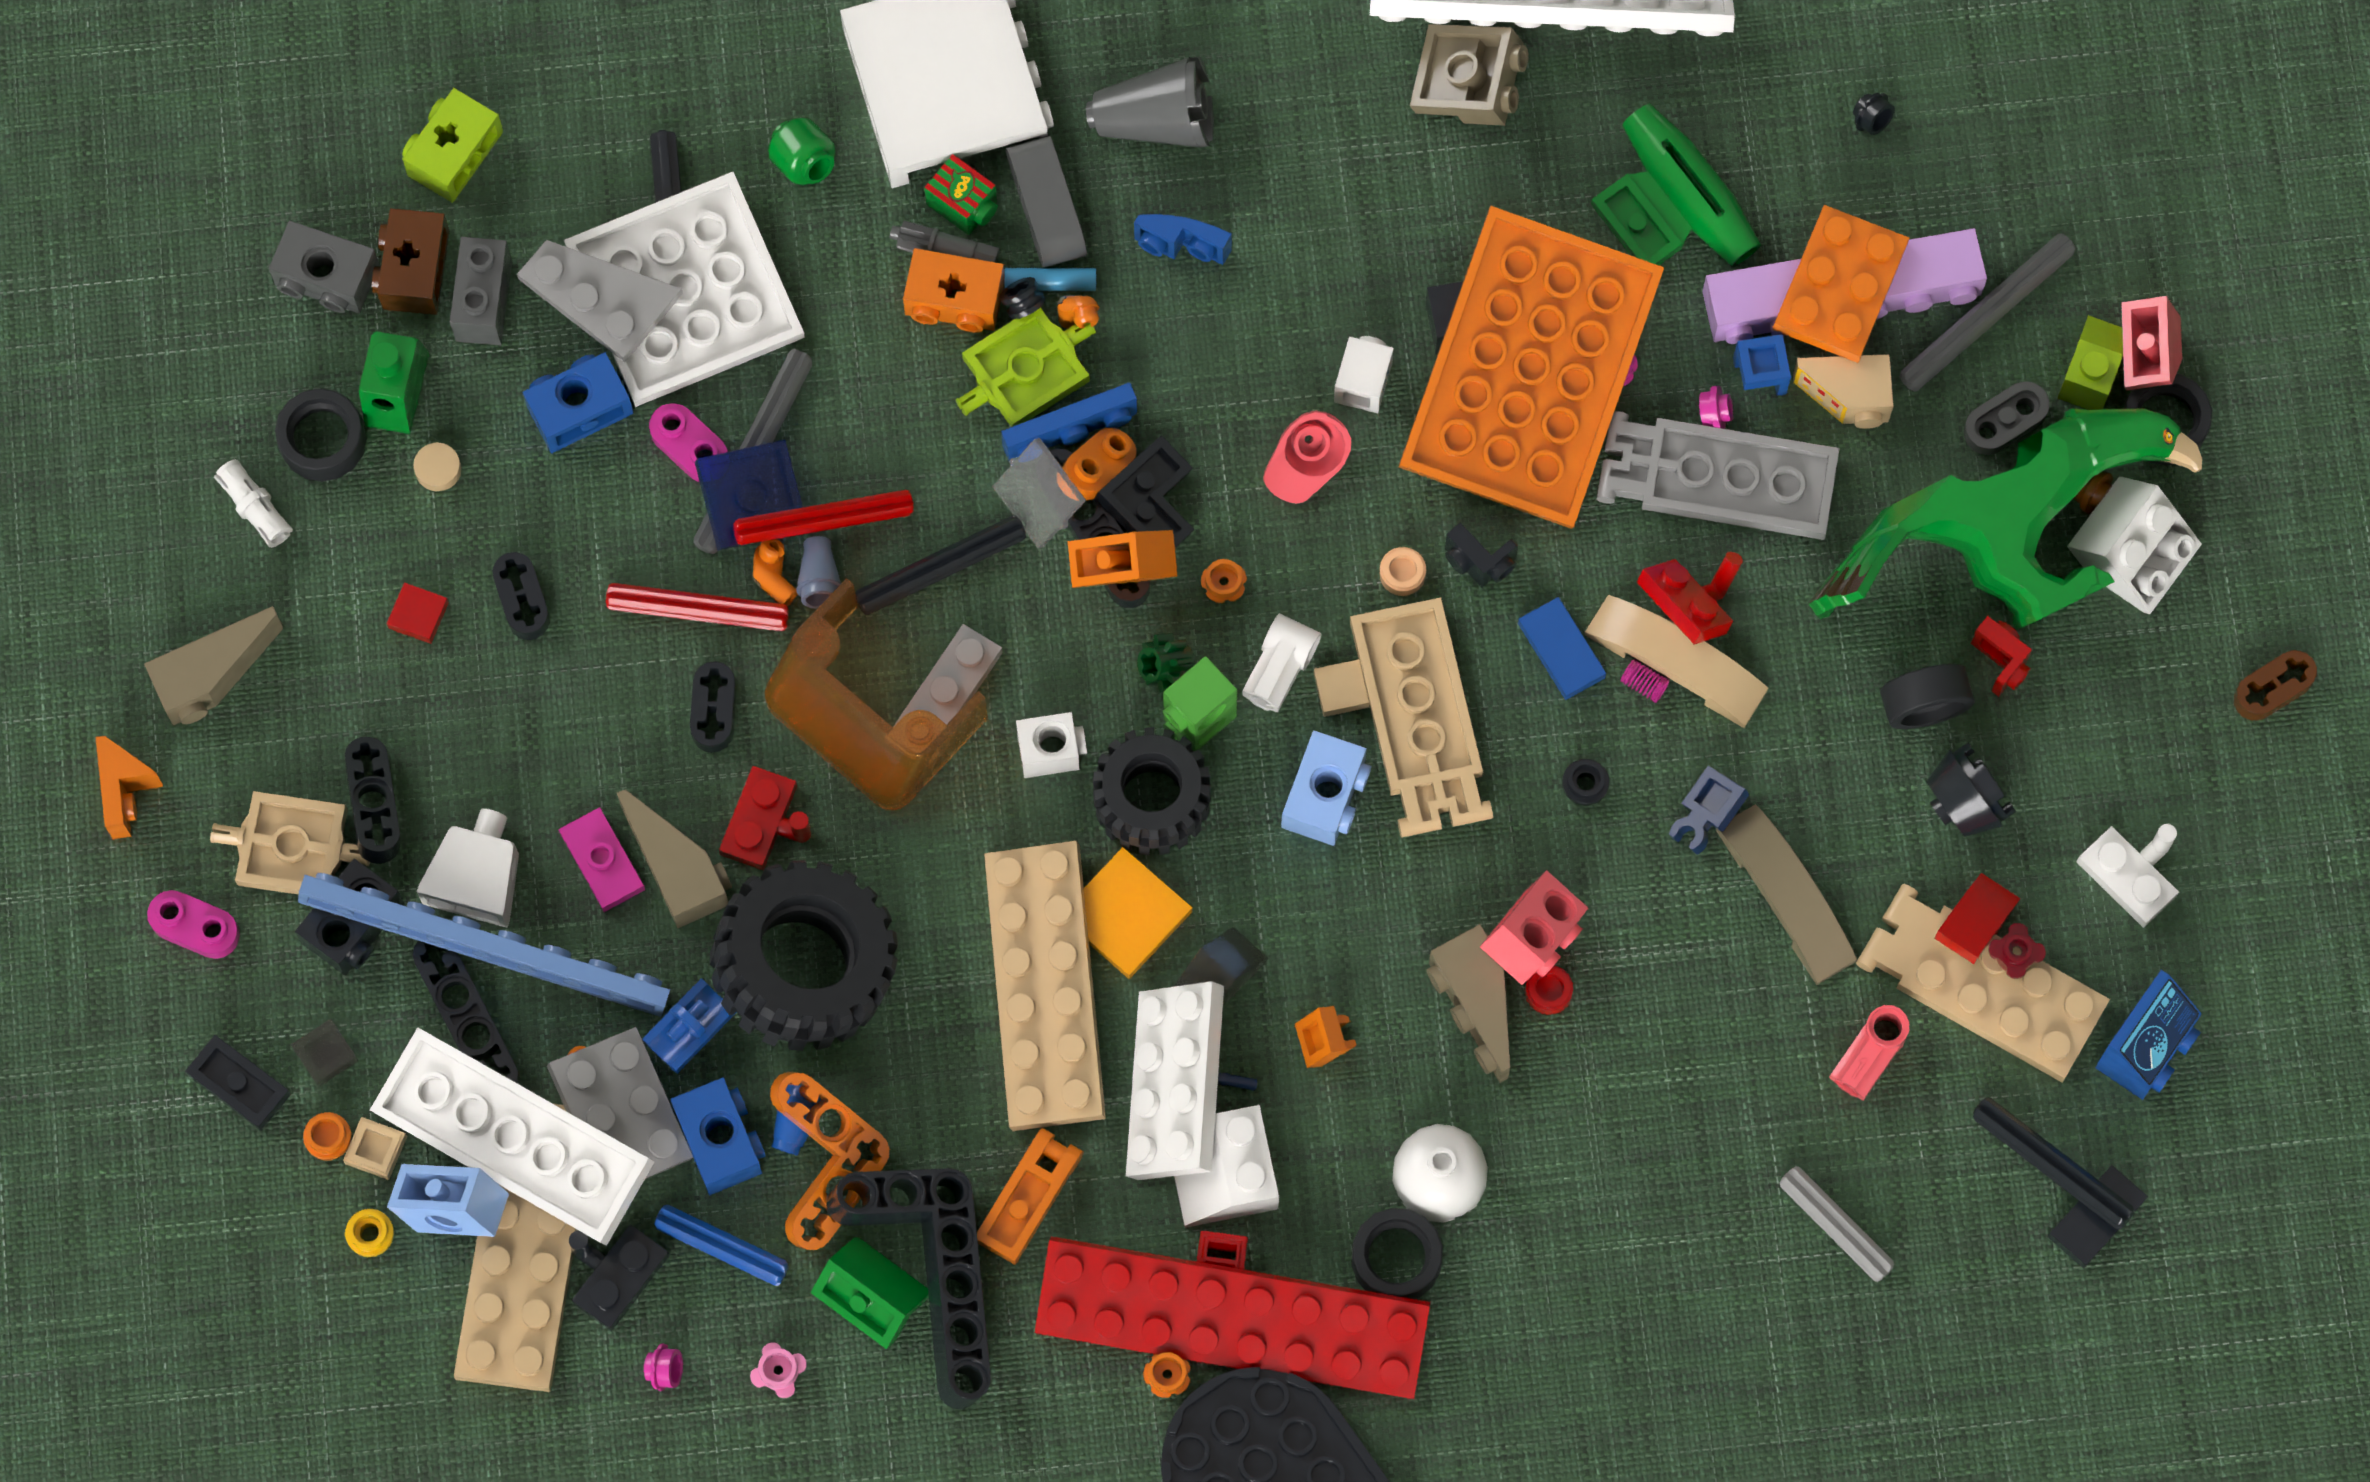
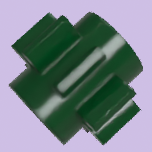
M1173 632L1156 634L1152 642L1142 643L1143 649L1140 651L1137 659L1138 671L1146 681L1145 684L1147 686L1158 684L1159 692H1164L1195 665L1194 653L1187 645L1186 639L1174 640Z

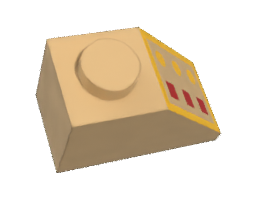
M1889 355L1861 356L1859 363L1841 356L1797 358L1793 372L1794 383L1842 424H1855L1857 428L1869 429L1878 427L1883 422H1889L1893 409Z

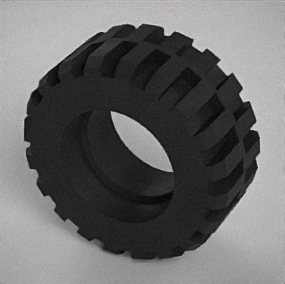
M793 860L785 871H783L781 865L775 864L765 868L761 878L754 875L742 884L739 893L733 894L714 934L713 939L715 941L710 951V965L715 968L711 979L716 992H725L721 1002L728 1015H733L737 1012L742 1017L739 1023L742 1029L749 1034L754 1028L765 1034L762 1042L775 1046L779 1039L788 1042L789 1050L803 1051L807 1042H813L816 1050L830 1047L835 1037L839 1041L844 1042L855 1035L859 1026H865L870 1021L891 985L890 981L895 974L898 959L894 956V953L898 947L897 933L893 930L888 931L892 918L887 907L883 906L879 909L876 907L875 902L878 895L870 886H866L863 890L855 884L858 876L845 870L843 876L831 872L833 864L819 861L816 868H807L805 860ZM789 922L810 924L823 930L832 937L842 951L846 964L843 978L832 986L820 989L801 988L784 981L770 968L763 955L761 947L763 935L770 928Z

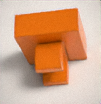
M1334 1006L1317 1008L1295 1023L1307 1068L1323 1067L1357 1045L1355 1040H1344L1341 1028L1348 1024L1350 1020L1346 1015H1337Z

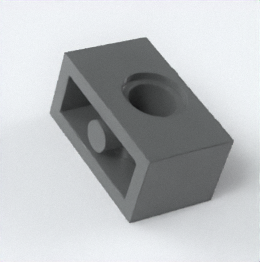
M289 220L269 266V271L277 289L287 296L301 299L305 295L319 300L322 306L331 311L344 313L347 309L360 314L372 286L374 267L380 266L373 248ZM329 265L333 267V270L327 276L315 277L312 275L314 270L320 266Z
M461 237L450 315V325L456 342L502 345L512 258L506 240Z

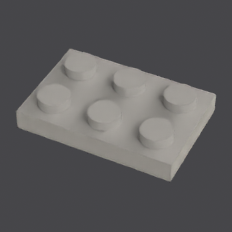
M636 1027L552 1061L547 1065L566 1112L655 1162L645 1179L693 1158Z

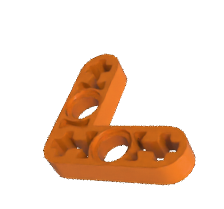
M786 1072L780 1074L771 1086L770 1097L773 1105L779 1112L833 1154L793 1208L785 1224L787 1238L793 1245L806 1250H817L824 1247L831 1240L841 1224L834 1221L829 1215L820 1214L813 1225L818 1231L815 1237L806 1235L803 1238L802 1235L805 1229L800 1224L803 1219H815L821 1211L820 1208L813 1206L815 1201L827 1209L826 1187L828 1182L833 1177H845L847 1174L853 1173L843 1169L841 1166L844 1162L848 1165H855L861 1156L860 1150L857 1149L860 1142L867 1144L873 1142L870 1151L874 1154V1157L871 1161L860 1160L853 1169L856 1172L881 1171L888 1161L890 1149L887 1140L882 1134L812 1077L799 1072ZM801 1083L800 1095L807 1101L816 1104L810 1110L799 1102L791 1101L788 1104L787 1101L790 1094L785 1090L788 1084L798 1086ZM829 1109L836 1110L841 1118L839 1131L832 1136L824 1135L819 1127L821 1114ZM848 1190L844 1201L847 1205L854 1208L861 1197L853 1190Z

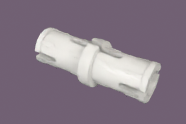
M237 459L225 463L217 470L214 478L237 505L236 512L242 519L249 520L260 533L268 547H276L291 535L292 527L270 502V494L265 488L258 487Z

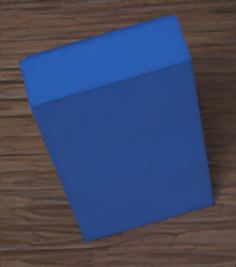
M1559 597L1518 619L1519 627L1565 700L1605 679V670Z

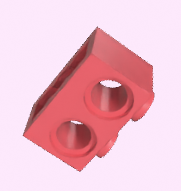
M1546 870L1523 892L1480 948L1523 985L1535 972L1543 977L1557 963L1561 956L1555 950L1558 946L1566 949L1580 934L1583 928L1577 922L1588 910V907Z

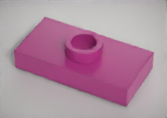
M600 807L558 829L603 912L645 891L641 879Z

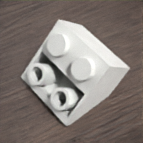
M2119 476L2067 547L2083 567L2095 565L2096 568L2112 576L2115 582L2106 586L2108 589L2143 613L2151 614L2202 543L2158 485Z

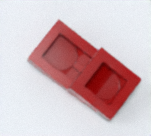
M1981 873L1942 924L1934 939L1972 964H1975L2021 898Z

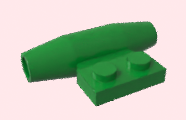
M1650 103L1636 110L1624 121L1622 127L1646 172L1626 174L1591 200V206L1631 256L1660 265L1682 249L1692 230L1731 267H1736L1750 258L1760 248L1761 244L1736 197L1694 143Z

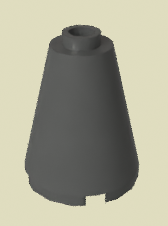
M1200 56L1188 57L1095 91L1093 101L1086 103V116L1089 128H1096L1100 137L1199 148L1210 146L1209 141L1213 140L1214 115L1212 96L1206 95L1203 82H1209L1204 61Z

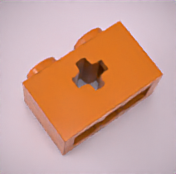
M914 248L903 296L905 315L911 316L913 320L922 324L934 325L941 321L956 324L959 329L967 332L979 333L983 329L995 331L1001 303L999 295L1003 291L1005 284L1004 264ZM952 290H960L959 292H956L955 298L947 297L951 295Z

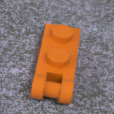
M1041 1128L977 1231L979 1245L1014 1265L1017 1264L1069 1176L1078 1166L1084 1151L1072 1144L1066 1147L1055 1141V1135L1044 1128ZM1044 1156L1058 1163L1052 1173L1038 1166Z

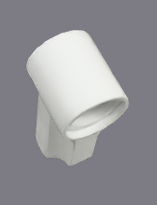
M1279 613L1267 632L1261 649L1263 653L1243 689V696L1254 705L1266 711L1279 712L1300 669L1304 671L1309 665L1322 634Z

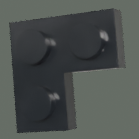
M1162 435L1095 496V499L1128 533L1173 530L1175 549L1195 530L1164 499V496L1191 472L1193 467Z

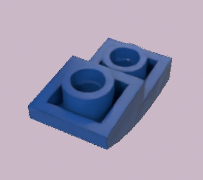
M1148 214L1138 215L1134 222V239L1138 241V245L1143 250L1154 256L1160 257L1164 254L1175 259L1184 245L1187 247V251L1195 258L1204 262L1213 260L1223 265L1232 250L1231 233L1198 220L1173 215Z

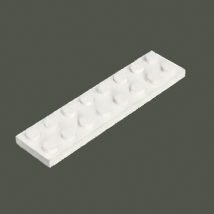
M1370 0V16H1379L1380 19L1388 22H1399L1405 20L1406 17L1424 18L1425 21L1433 24H1445L1453 19L1469 20L1470 23L1478 26L1494 25L1497 21L1514 22L1517 26L1523 28H1536L1541 26V24H1560L1562 28L1568 30H1582L1587 26H1605L1607 30L1613 32H1627L1632 28H1650L1651 31L1658 34H1673L1677 30H1693L1703 36H1719L1723 32H1733L1735 18L1733 0Z

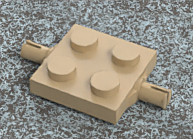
M253 791L249 814L243 821L241 828L219 825L217 823H214L212 826L211 843L234 845L238 848L239 863L235 878L238 886L299 895L304 875L314 878L317 873L335 876L342 861L351 863L354 858L363 865L369 866L370 864L359 854L356 844L345 843L343 832L348 809L344 804Z

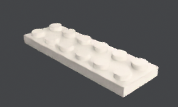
M420 1028L416 1029L370 1108V1111L468 1167L481 1168L502 1187L606 1246L655 1163L648 1157Z

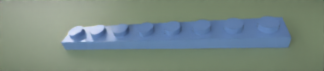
M317 873L315 878L304 875L299 890L298 903L653 1015L662 1016L670 989L661 987L662 981L655 977L636 973L634 978L616 973L617 967L608 962L590 959L589 964L571 959V952L553 945H544L543 949L525 944L526 939L513 932L500 930L498 935L479 930L481 925L478 922L465 917L454 916L452 921L435 916L433 908L421 903L408 902L406 907L388 901L390 896L377 889L363 887L361 892L343 887L344 881L329 874Z

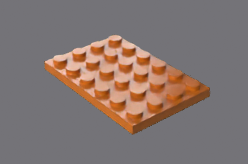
M1490 206L1398 467L1570 529L1574 528L1664 267Z

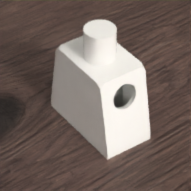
M481 809L474 831L457 826H452L448 830L418 886L417 894L422 904L508 928L519 853L514 843L501 839L507 821L505 815L494 810Z

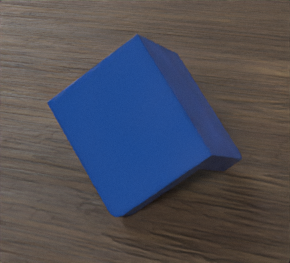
M1783 334L1737 341L1733 362L1735 368H1740L1744 390L1775 386L1777 396L1786 395L1791 374Z

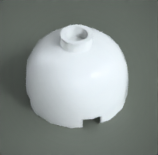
M1435 1124L1417 1130L1402 1143L1394 1159L1392 1181L1398 1196L1407 1209L1425 1216L1428 1221L1448 1222L1455 1220V1217L1464 1215L1467 1211L1470 1212L1477 1206L1486 1189L1488 1166L1482 1148L1470 1134L1455 1126Z

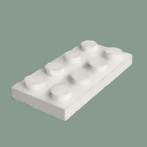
M1211 981L1139 992L1126 1177L1135 1180L1212 1172L1224 986Z

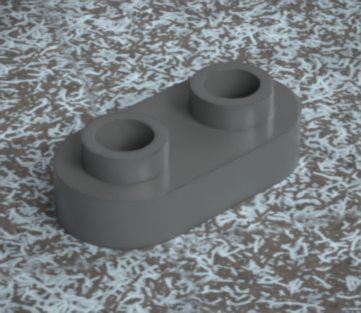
M2019 382L1973 410L1967 418L1964 426V438L1967 445L1979 454L1991 455L2000 452L2039 427L2046 418L2049 410L2047 393L2035 383ZM2020 404L2028 405L2032 413L2029 415L2020 414L2016 406ZM1989 428L1995 436L1990 439L1983 438L1979 434V429Z

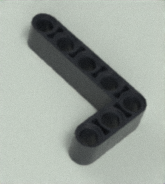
M951 1168L870 1171L847 1174L836 1184L827 1197V1210L834 1221L848 1226L922 1223L937 1390L941 1400L947 1406L960 1410L970 1407L987 1392L991 1381L973 1191L970 1180L961 1171ZM937 1186L949 1188L954 1194L955 1204H946L941 1201L936 1192ZM890 1188L903 1190L908 1196L909 1205L899 1206L894 1203L890 1196ZM843 1190H853L858 1193L862 1200V1208H852L847 1205L843 1198ZM946 1232L954 1235L959 1241V1251L947 1249L942 1243L941 1233ZM947 1279L956 1280L962 1285L964 1298H955L949 1294L945 1285ZM951 1326H958L965 1330L969 1338L967 1346L959 1345L952 1339L950 1334ZM956 1373L965 1374L971 1379L974 1386L973 1393H964L956 1386Z

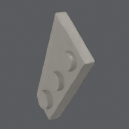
M548 240L542 244L517 273L518 279L623 362L631 356L683 295L682 288Z

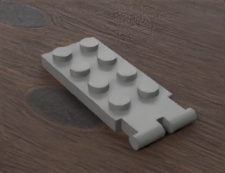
M1614 411L1608 428L1605 452L1610 455L1621 456L1622 461L1603 460L1597 501L1612 504L1617 496L1643 501L1642 510L1821 540L1825 539L1839 448L1657 418L1656 425L1651 426L1628 422L1629 415L1627 413Z

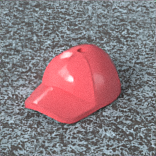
M1317 410L1303 413L1290 423L1282 433L1264 472L1263 480L1269 491L1289 503L1297 504L1307 501L1339 472L1345 464L1351 451V437L1345 425L1335 416ZM1306 436H1312L1310 441H1305Z

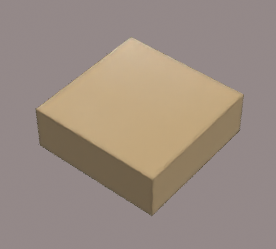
M1359 659L1314 669V678L1324 717L1369 708L1368 694Z
M361 1117L343 1161L346 1165L390 1180L407 1135L402 1131Z

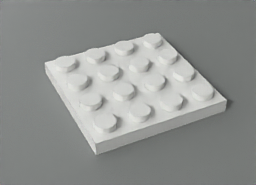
M734 172L564 240L565 246L682 288L683 295L625 362L612 353L635 407L805 338L804 331Z

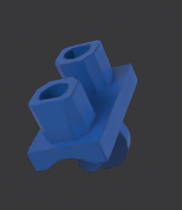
M701 978L646 1034L642 1041L678 1074L736 1012L733 1015H728L721 1004L723 998Z

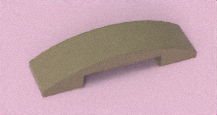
M1756 804L1733 817L1723 832L1716 829V832L1739 867H1745L1793 941L1791 947L1816 985L1857 961L1849 941L1815 882L1781 833Z

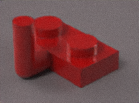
M1727 552L1711 583L1700 586L1688 570L1676 559L1644 568L1637 583L1695 645L1727 634L1733 620L1718 605L1717 601L1726 595L1743 563V559L1735 552Z
M752 766L720 845V855L764 871L778 835L799 843L807 842L811 837L807 815L804 812L797 811L790 816V819L785 818L797 789V782Z

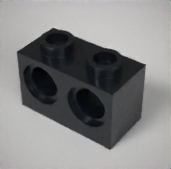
M355 858L338 877L344 881L343 887L361 892L363 887L377 889L390 896L388 901L400 905L404 904L397 889ZM313 908L295 930V933L302 945L346 976L352 967L358 969L367 961L373 951L371 944L383 929ZM347 930L350 932V937L344 945L340 947L327 945V940L334 931Z

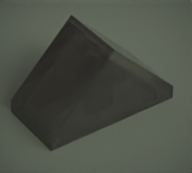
M1232 927L1201 947L1174 987L1211 981L1224 986V1006L1265 964L1268 958L1237 929Z

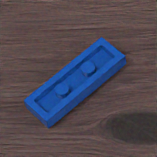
M1129 382L1001 431L1002 446L1009 463L1018 459L1022 462L1031 461L1042 456L1046 449L1060 443L1073 445L1086 439L1089 436V432L1105 426L1106 428H1118L1127 424L1132 419V416L1137 414L1136 395Z

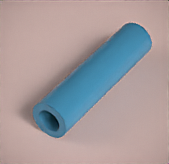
M1005 268V288L1020 279L1033 277L1038 284L1036 291H1096V268Z

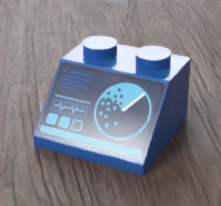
M2160 970L2106 1048L2095 1068L2141 1100L2145 1098L2151 1088L2160 1093L2175 1071L2174 1068L2168 1065L2169 1061L2177 1050L2186 1055L2201 1032L2194 1025L2202 1013L2172 977L2163 970Z

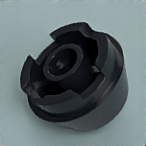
M1969 742L1954 752L1950 749L1926 780L1937 797L1930 802L1931 806L1945 826L1953 821L1964 837L2003 827L2001 822L2016 813L2015 808L2010 802L2004 806H2001L1998 800L2004 797L2003 791L1981 758L1974 763L1968 758L1975 753Z

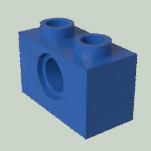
M606 352L596 357L595 355L581 357L571 365V369L556 376H542L533 381L529 389L523 391L527 408L550 453H554L634 414L630 398ZM580 392L587 395V399L580 405L572 406L565 403L567 397L573 393Z
M723 1077L670 1099L709 1196L762 1174L758 1160L766 1157L756 1130L746 1133L740 1117L747 1115L748 1111L738 1087L729 1091ZM726 1125L734 1130L731 1139L724 1144H714L708 1140L710 1131L716 1126Z

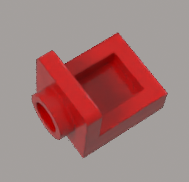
M1987 616L1976 629L1971 645L2004 669L1997 677L1991 690L1999 697L2007 686L2016 690L2031 670L2026 663L2032 649L2019 640L2018 632L2009 624L2003 621L1995 622Z

